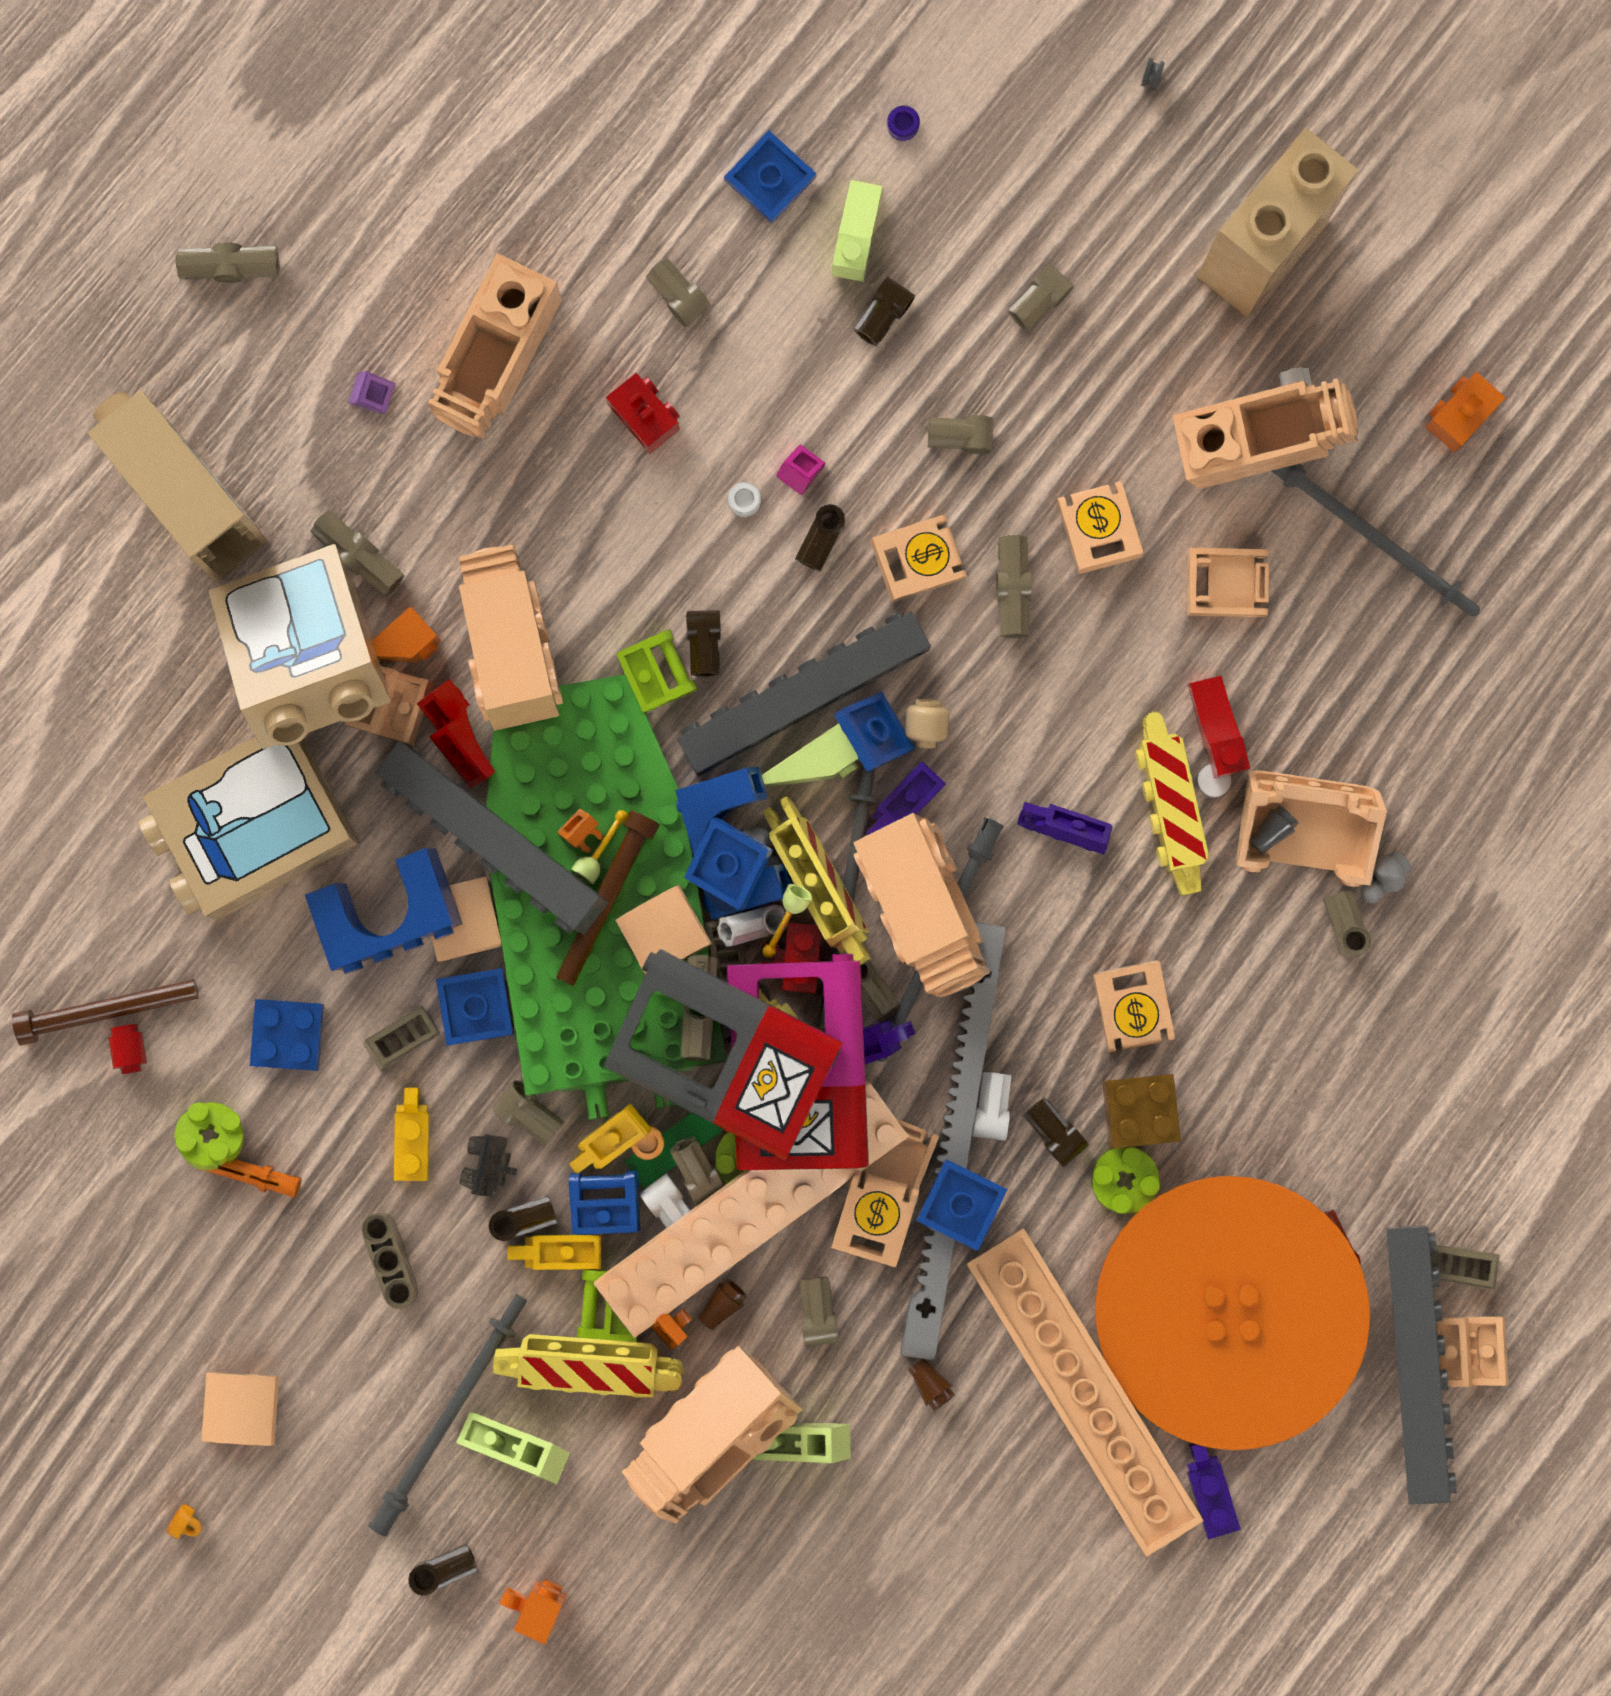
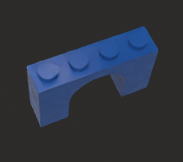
M759 767L743 768L675 790L678 798L676 807L678 812L682 813L693 855H695L712 818L724 820L735 809L768 799ZM784 864L764 868L744 910L734 908L704 890V905L711 914L712 919L730 916L783 900V895L788 885L793 884L792 879Z
M424 848L396 859L408 896V911L402 924L388 935H376L363 926L357 916L346 883H334L305 895L331 971L343 970L344 974H349L364 968L362 962L373 959L374 963L390 959L394 957L392 951L402 947L404 951L416 949L424 945L423 939L433 935L435 940L445 938L454 934V927L463 924L436 848Z

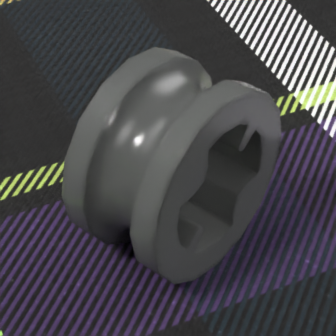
M1149 57L1141 82L1142 87L1151 85L1152 90H1157L1165 64L1164 61L1155 63L1153 58Z

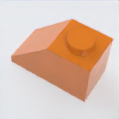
M411 606L372 640L379 661L417 663L421 658L423 661L429 659L439 649L437 644L441 642L439 637Z

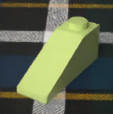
M854 180L850 181L832 263V276L864 282L883 186Z
M837 724L765 772L762 778L765 788L833 779L839 774L844 779L859 768L856 763L860 760L847 736L842 731L840 724Z
M471 1411L456 1442L461 1446L556 1485L570 1452L550 1442Z
M794 1423L775 1438L769 1449L762 1454H757L752 1460L835 1463L851 1459L850 1424Z

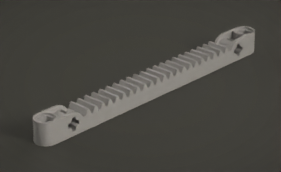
M980 922L975 923L984 942L978 945L990 973L989 977L984 978L981 983L976 982L969 986L972 989V994L963 996V1001L970 1004V1007L962 1009L960 1013L966 1016L968 1021L958 1024V1027L965 1030L966 1033L956 1036V1040L964 1045L963 1048L954 1049V1053L961 1057V1061L953 1062L952 1067L959 1070V1074L952 1075L949 1078L957 1084V1087L947 1090V1093L954 1096L955 1099L954 1101L945 1102V1106L953 1111L952 1114L943 1116V1119L950 1123V1127L941 1129V1133L946 1135L948 1140L939 1142L938 1145L946 1150V1154L937 1155L936 1157L942 1163L947 1159L965 1169L967 1168L1005 936V927ZM941 1168L934 1169V1172L938 1174ZM928 1227L933 1230V1233L924 1235L923 1239L931 1245L921 1249V1253L928 1257V1260L919 1262V1267L925 1270L926 1274L917 1275L916 1278L924 1287L916 1291L908 1302L900 1355L934 1361L955 1240ZM924 1298H928L929 1303L935 1306L934 1311L927 1312V1316H922L920 1309L916 1308L917 1304H923Z

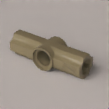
M223 242L214 244L213 248L177 249L176 268L180 280L214 279L223 283H236L242 281L245 277L279 276L280 259L276 246L243 247L237 243Z
M329 510L316 520L310 530L314 537L326 547L335 544L346 567L357 576L360 574L385 597L394 592L405 577L397 567L378 553L379 550L358 531L356 533L352 531Z
M1020 535L999 537V572H997L996 597L997 602H1000V637L1011 639L1028 637L1030 630L1029 602H1031L1032 591L1031 572H1028V537Z
M706 955L688 956V963L717 977L718 958ZM683 1004L684 1019L681 1059L711 1061L713 1019L705 1015H693L690 1012V1007Z

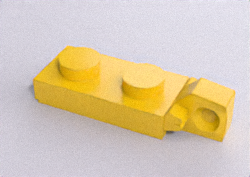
M418 1087L404 1088V1105H397L394 1181H429L430 1113H428V1105H420L421 1088Z
M630 1103L579 1143L578 1147L582 1152L575 1156V1159L569 1165L576 1174L591 1163L596 1169H602L645 1137L652 1129Z
M533 1235V1237H525V1245L507 1246V1260H525V1268H533V1270L601 1269V1235Z

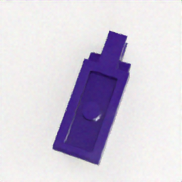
M923 761L920 762L876 808V812L871 816L876 823L868 830L866 836L912 813L918 814L940 792L946 783Z
M1024 802L1017 822L1018 825L1030 831L1034 830L1053 839L1105 855L1113 827L1111 826L1112 824L1050 804L1047 808Z
M891 1020L881 1021L864 1027L865 1064L889 1057L902 1049L900 1042L908 1040L910 1036L916 1034L911 1021L893 1027Z
M1194 1443L1189 1444L1194 1462L1187 1464V1475L1199 1514L1204 1520L1202 1525L1207 1539L1241 1530L1223 1469L1217 1456L1209 1457L1205 1446Z

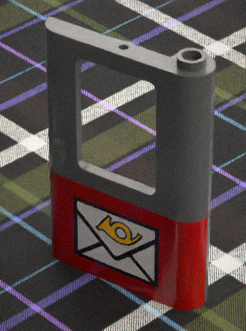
M659 949L656 954L650 952L642 967V970L646 972L645 977L611 1048L604 1068L787 1161L818 1093L843 1048L844 1042L662 949ZM654 992H661L733 1029L737 1033L735 1044L713 1088H708L631 1047L633 1035Z

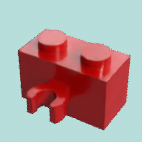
M635 373L606 397V401L610 409L650 455L680 430L679 422L677 421L680 415L669 402L663 404L658 399L656 394L659 391L648 377L642 380Z
M788 923L786 950H782L776 945L774 960L771 962L761 961V964L818 962L821 931L818 926ZM764 943L763 946H762V949H763L766 945H769V943ZM817 977L783 978L782 991L815 995Z

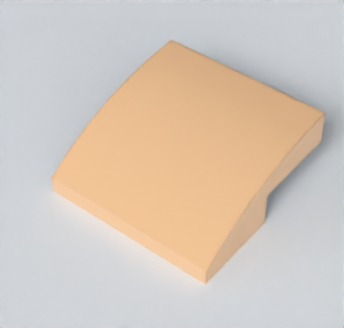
M380 666L391 702L373 708L366 717L353 722H345V725L414 746L424 715L416 703L431 692L434 683Z
M487 876L449 885L463 924L454 927V934L445 938L435 940L434 935L431 936L437 961L440 962L502 947L498 918L495 913Z
M680 885L657 895L616 919L641 968L650 952L656 954L659 949H662L685 961L688 959V956H693L712 944Z
M1505 1316L1442 1317L1443 1321L1436 1322L1437 1335H1444L1445 1356H1439L1440 1369H1447L1448 1387L1509 1385Z
M207 1372L201 1441L273 1446L275 1444L279 1377Z

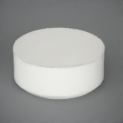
M747 482L738 483L731 488L728 494V504L731 511L737 516L749 517L759 510L761 495L753 484Z
M1209 764L1198 773L1197 787L1207 797H1220L1230 788L1231 775L1214 779L1211 764Z

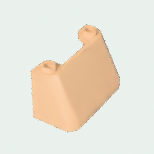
M1251 771L1248 774L1236 857L1237 866H1241L1249 872H1260L1261 869L1269 867V863L1272 861L1334 871L1335 875L1341 879V883L1346 886L1359 887L1361 884L1370 886L1387 813L1382 795L1378 790L1363 785L1269 771ZM1281 805L1299 824L1294 828L1295 832L1262 854L1249 840L1254 836L1271 808L1275 810Z

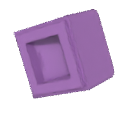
M367 371L359 372L348 403L377 413L386 414L396 383Z

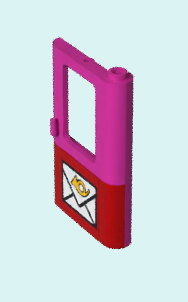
M853 954L833 955V961L727 965L728 983L758 999L759 982L763 978H821L824 984L826 1034L844 1042L843 1048L818 1093L787 1161L735 1135L736 1169L801 1170L868 1167L869 1152L860 960H853ZM730 1028L732 1050L737 1039V1033Z

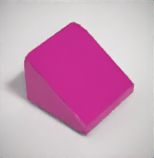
M799 444L782 463L777 477L802 495L826 463Z

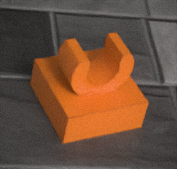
M579 809L557 832L574 848L578 847L586 853L590 851V848L585 844V838L589 834H593L599 840L603 838L602 833L595 828L599 823L582 809Z
M684 1309L679 1311L674 1317L663 1313L656 1319V1323L650 1327L665 1345L672 1350L688 1337L682 1328L692 1318Z

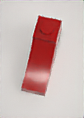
M1222 675L1189 683L1188 688L1204 749H1207L1214 779L1248 771L1250 764L1245 744L1234 719Z
M450 679L437 686L416 703L437 729L429 738L470 789L485 781L496 772L480 749L471 729L466 710L470 704L464 698L461 690Z

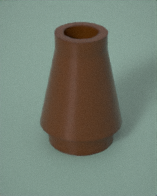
M727 1279L723 1284L719 1283L698 1318L707 1328L714 1330L718 1324L744 1306L743 1301L747 1298V1295L736 1283Z
M921 1359L908 1370L917 1385L925 1405H930L933 1411L955 1396L951 1389L953 1385L928 1364L926 1359Z

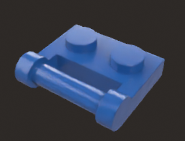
M629 1170L625 1174L595 1176L571 1173L569 1176L572 1235L633 1233L641 1231L638 1171ZM625 1188L624 1198L583 1199V1190Z

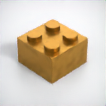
M1174 1074L1102 1081L1109 1148L1181 1142Z

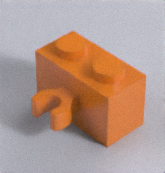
M1477 371L1469 379L1463 375L1450 389L1454 396L1447 403L1441 399L1428 413L1433 419L1425 427L1454 453L1506 398Z
M544 1579L543 1583L536 1580L528 1597L507 1587L499 1604L521 1612L513 1631L545 1645L567 1594L562 1592L563 1587L551 1580Z

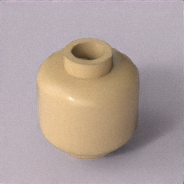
M916 699L915 704L907 708L905 735L910 740L916 741V747L936 748V742L944 741L948 737L949 710L942 706V701Z

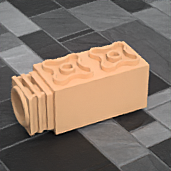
M498 253L495 255L437 369L440 377L438 382L440 386L438 389H434V398L429 399L428 405L431 408V413L438 420L459 432L485 439V430L491 427L490 420L495 419L497 413L504 415L562 301L556 281Z
M1338 378L1333 379V383L1329 384L1327 381L1321 382L1322 386L1318 387L1315 384L1309 386L1303 380L1173 415L1186 480L1197 488L1203 489L1329 456L1328 449L1335 448L1336 444L1344 446L1347 445V441L1352 443L1358 442V422L1349 388Z
M514 545L485 548L472 554L458 557L464 584L459 585L474 655V659L469 660V667L478 707L482 712L484 722L490 721L494 731L559 716L557 705L563 704L553 656L548 644L549 637L535 581L528 582L525 571H521V565Z
M912 813L853 842L857 850L854 853L855 861L866 880L871 897L875 902H880L884 912L880 914V917L891 937L894 950L902 963L906 962L907 965L916 968L920 975V980L925 986L926 993L936 997L947 996L975 984L990 973L978 945L984 941L953 874L957 868L946 848L943 836L936 823L931 824L927 818L924 819Z
M737 1346L734 1350L724 1354L718 1365L711 1372L701 1377L695 1384V1389L686 1398L678 1400L664 1419L649 1428L646 1432V1437L639 1443L644 1450L622 1473L628 1479L630 1488L649 1510L660 1519L669 1520L677 1524L680 1521L679 1519L683 1515L685 1516L688 1510L698 1502L706 1506L757 1454H762L769 1449L775 1438L795 1423L797 1414L803 1409L761 1362Z

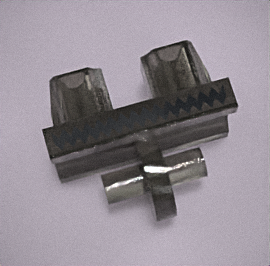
M484 1134V1136H471L469 1138L468 1154L479 1156L477 1169L464 1167L459 1183L471 1189V1194L495 1197L497 1185H505L507 1174L517 1175L518 1168L509 1166L512 1153L505 1152L507 1137Z

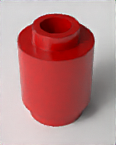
M130 1024L110 1028L111 1037H108L113 1069H120L121 1075L140 1072L141 1065L147 1064L143 1034L138 1031V1025Z

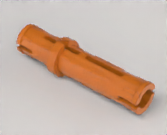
M234 1159L230 1163L227 1161L225 1164L219 1165L218 1169L203 1170L257 1186L258 1191L266 1192L270 1190L294 1199L298 1195L302 1182L301 1177L274 1171L273 1166L266 1165L261 1167L239 1159Z

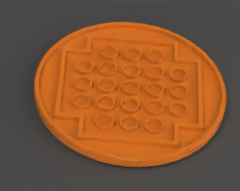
M1216 1176L1193 1180L1160 1194L1146 1204L1128 1221L1113 1242L1104 1261L1096 1293L1095 1317L1100 1348L1106 1363L1133 1406L1164 1431L1182 1440L1215 1449L1245 1450L1271 1446L1288 1440L1319 1422L1343 1398L1354 1381L1362 1364L1370 1329L1369 1296L1364 1274L1358 1258L1340 1229L1322 1210L1298 1193L1263 1179L1246 1176Z

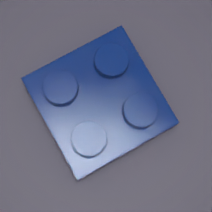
M768 130L724 176V181L773 224L817 178V173Z
M883 692L847 706L834 714L867 772L905 756L915 749L911 740L906 737L903 726Z
M712 818L684 878L734 908L744 910L773 850L723 820Z
M503 968L436 979L446 1046L514 1035Z
M255 999L249 1066L319 1071L324 1004Z
M945 1159L916 1221L978 1251L1008 1189Z

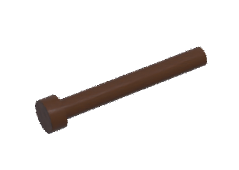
M629 811L622 825L628 829L597 892L609 903L585 934L577 933L556 975L557 979L572 986L575 985L646 838L653 840L660 827L659 823L635 811Z
M192 979L34 1015L32 1010L16 1012L12 1014V1025L18 1044L23 1046L38 1042L39 1035L199 999L196 982Z

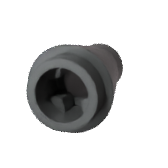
M1279 805L1275 810L1271 808L1249 841L1258 851L1264 854L1267 850L1295 832L1294 828L1299 823L1285 808Z

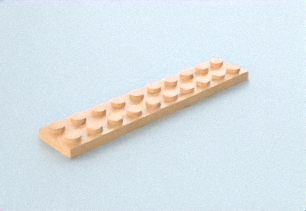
M867 1081L869 1165H871L909 1136L871 1083ZM867 1167L855 1169L745 1170L595 1280L594 1285L635 1338L656 1323V1319L660 1315L671 1312L852 1179L854 1171L861 1172Z
M1021 1228L968 1261L966 1265L1144 1555L1148 1557L1202 1523L1204 1520L1025 1229Z

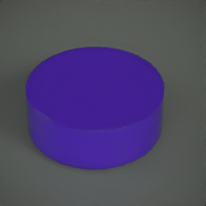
M909 106L894 108L889 113L887 119L889 134L899 141H907L916 136L920 125L918 113Z

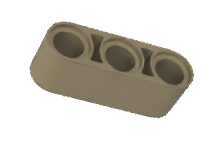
M387 1213L372 1214L362 1223V1236L386 1303L392 1308L402 1309L416 1300L418 1286L395 1220ZM375 1219H381L387 1225V1232L382 1238L376 1237L371 1231V1224ZM386 1251H391L398 1257V1264L393 1270L387 1269L382 1263V1256ZM397 1283L404 1284L409 1289V1297L404 1302L398 1301L393 1296V1288Z

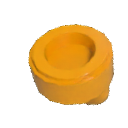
M649 1125L652 1130L631 1146L633 1153L638 1158L644 1160L657 1157L664 1147V1138L661 1132L652 1125Z
M186 1503L182 1504L166 1529L167 1534L175 1539H178L182 1533L189 1537L198 1536L202 1532V1525L197 1519L192 1517L195 1509Z

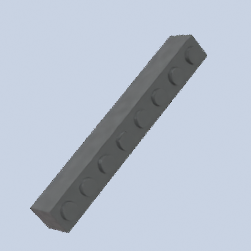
M902 611L891 615L885 619L887 625L876 631L873 627L865 629L855 636L857 641L845 646L843 642L827 651L828 657L819 662H816L815 658L801 664L797 668L799 672L787 678L786 674L775 678L768 683L770 688L758 694L757 690H754L739 699L740 705L730 710L727 706L718 709L710 715L712 720L700 726L698 722H695L682 729L680 732L683 736L677 738L697 777L930 651L931 645L912 611L905 615Z
M398 741L375 773L384 780L381 784L382 787L396 797L401 793L408 798V801L405 803L406 806L420 816L424 812L433 818L430 824L444 835L451 832L457 837L454 843L469 855L473 851L482 857L479 861L482 866L493 874H496L498 870L507 877L504 881L506 885L519 894L523 890L532 896L529 902L544 914L550 910L557 916L554 922L569 934L573 930L585 934L609 903L442 771L401 741Z
M1428 1225L1387 1227L1408 1503H1451L1450 1494L1457 1493L1455 1472L1448 1473L1447 1459H1454L1452 1438H1445L1444 1425L1451 1424L1450 1405L1442 1404L1441 1390H1448L1447 1369H1440L1439 1356H1445L1444 1335H1437L1436 1322L1443 1321L1441 1301H1434L1433 1287H1440L1438 1267H1431L1430 1253H1437L1435 1232L1428 1233Z

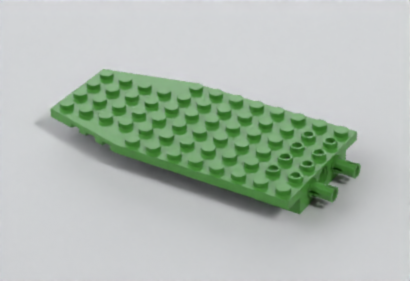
M626 675L561 685L559 687L563 704L557 705L559 716L496 731L493 729L490 765L496 772L489 777L486 807L568 871L571 870L579 858L592 857L615 822V814L618 811L624 810L628 814L632 810L660 824L654 839L649 840L646 838L574 986L557 979L556 975L578 931L573 930L571 934L566 932L554 922L557 918L555 914L550 910L544 914L529 902L532 896L523 890L521 894L517 893L504 883L507 877L499 870L496 874L490 872L525 1095L532 1096L555 1091H562L563 1093L576 1090L585 1091L589 1114L588 1120L599 1119L597 1105L599 1106L602 1119L610 1117L605 1087L610 1084L630 1081L604 1068V1065L645 977V973L618 926L616 919L657 895L680 885L705 930L698 886L684 878L693 857L682 813L678 812L676 807L678 798L675 790H678V787ZM579 809L590 814L599 823L595 828L603 836L601 840L593 836V834H589L585 838V844L590 848L589 853L584 852L578 847L574 848L557 834L562 826ZM623 824L619 826L598 858L600 874L593 885L585 883L596 893L628 829L623 827ZM708 947L695 955L709 956ZM658 991L652 994L631 1040V1047L634 1050L677 1072L695 1070V1067L727 1061L721 1023L713 1020L711 1061L681 1059L684 1019L683 1004ZM690 1008V1012H691L693 1015H696V1016H702V1015H703V1014H701L700 1012H698V1011H696V1010ZM654 1093L655 1109L665 1108L664 1098ZM666 1100L668 1107L676 1106V1104Z

